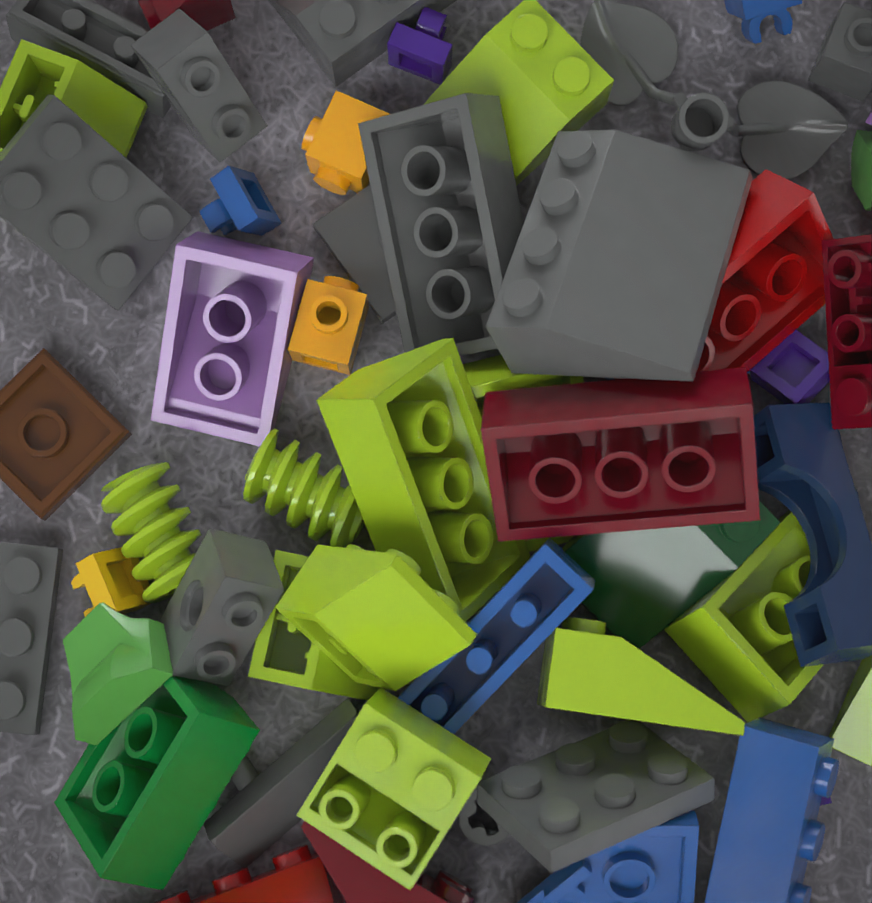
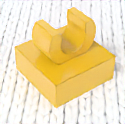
M122 547L91 554L75 563L79 574L71 581L73 589L86 587L93 607L83 612L85 617L99 603H105L121 614L134 612L151 604L146 603L142 598L144 590L150 585L148 580L137 581L131 573L133 568L140 562L139 558L124 557L121 551Z

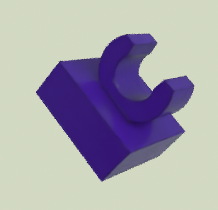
M424 7L415 29L396 22L387 43L388 64L441 85L452 65V44L443 41L447 27L444 26L447 15Z
M795 330L750 369L751 378L784 404L810 403L830 382L828 352Z

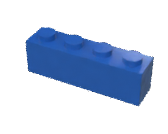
M548 538L467 623L477 634L471 645L414 679L397 698L455 734L591 593L596 581L551 538Z
M760 717L745 724L744 736L740 735L704 903H810L812 889L811 886L803 884L808 860L813 862L817 860L824 840L825 823L817 821L821 798H829L831 796L838 776L839 760L831 758L834 738Z

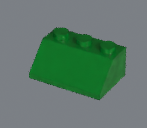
M172 675L100 743L87 746L54 803L100 878L164 890L176 868L183 861L188 848L208 815L215 808L219 797L237 767L249 752L251 744L260 729L233 696L210 682Z

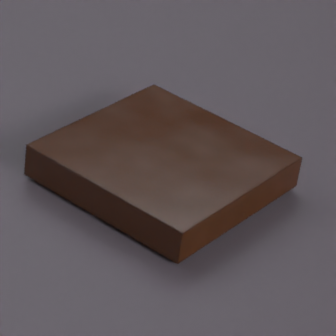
M45 348L0 390V479L44 521L132 435Z

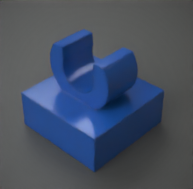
M724 0L727 12L742 19L741 29L744 37L754 44L762 42L759 27L761 21L768 15H772L777 33L782 35L790 34L793 22L790 13L785 8L802 4V0Z
M227 166L210 178L220 198L206 205L199 213L211 233L221 229L223 235H227L238 229L241 232L262 236L282 224L253 172Z

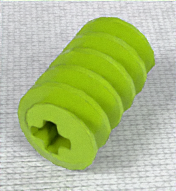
M274 428L268 433L250 463L245 476L243 500L254 504L267 494L265 501L266 513L274 517L289 505L286 517V524L295 529L310 518L309 538L317 541L332 530L330 546L346 548L347 545L358 537L365 526V522L350 484L346 488L340 486L343 467L337 464L322 476L319 474L322 455L315 452L304 463L298 462L300 442L293 440L282 451L277 450L276 444L279 430Z
M168 462L155 463L132 470L109 482L101 490L104 492L111 491L101 502L102 510L107 514L122 513L112 523V532L116 536L133 535L122 546L123 556L126 558L144 557L133 568L131 572L133 578L137 581L155 580L142 594V598L146 603H156L173 596L196 554L191 553L189 547L202 535L200 529L180 531L178 525L192 512L189 507L170 508L168 502L181 491L178 484L160 486L158 480L171 469Z

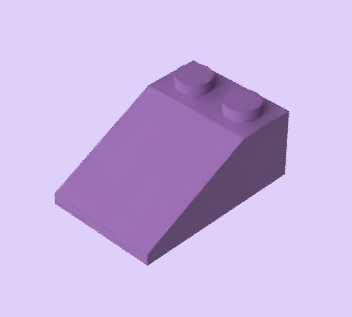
M200 231L193 233L176 244L151 421L260 446L268 433L276 425L292 363L288 347L307 279L311 278L314 257Z

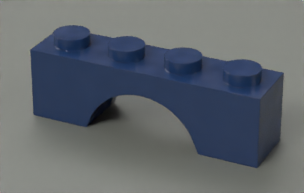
M830 403L768 405L753 416L758 490L772 495L793 513L805 533L810 550V571L805 586L794 599L784 605L800 666L806 667L862 660L872 655V543L859 503V495L854 486L844 453L840 432L838 429H832Z

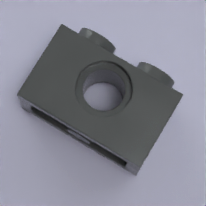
M181 9L176 10L130 45L191 135L217 161L222 162L267 127L264 119L208 32Z
M209 528L159 620L165 626L173 676L225 686L230 685L284 591L266 541Z

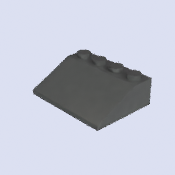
M618 130L558 131L486 325L511 373L694 381L753 180L751 171Z

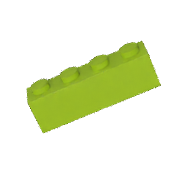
M446 338L356 370L319 397L317 403L376 552H386L388 549H394L412 558L421 568L419 576L432 589L447 595L455 601L460 608L458 616L466 622L502 588L531 556L525 540L498 542L481 434L482 418L454 338Z

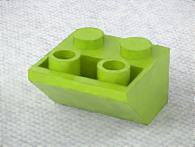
M21 39L0 87V153L49 94L55 95L127 158L148 108L147 103L81 61Z
M352 544L347 545L346 548L317 545L275 607L356 683L382 687L392 691L400 689L470 646L477 635L458 616L460 608L457 603L447 595L432 589L419 576L421 572L419 565L406 554L394 549H388L386 552L364 550Z
M280 550L275 551L274 563L284 587V591L277 604L309 556ZM275 607L256 638L248 677L367 701L380 689L379 687L356 683Z
M381 687L361 709L297 816L411 890L482 778L491 758Z

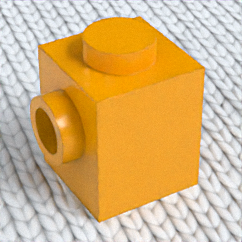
M336 90L323 118L313 117L302 141L301 148L307 151L305 156L309 172L315 174L313 180L319 186L338 195H346L348 189L358 193L367 187L370 181L358 123L390 115V113Z
M325 276L323 283L307 279L288 347L292 361L351 375L369 309L367 294L358 292L360 287L358 284L336 276Z

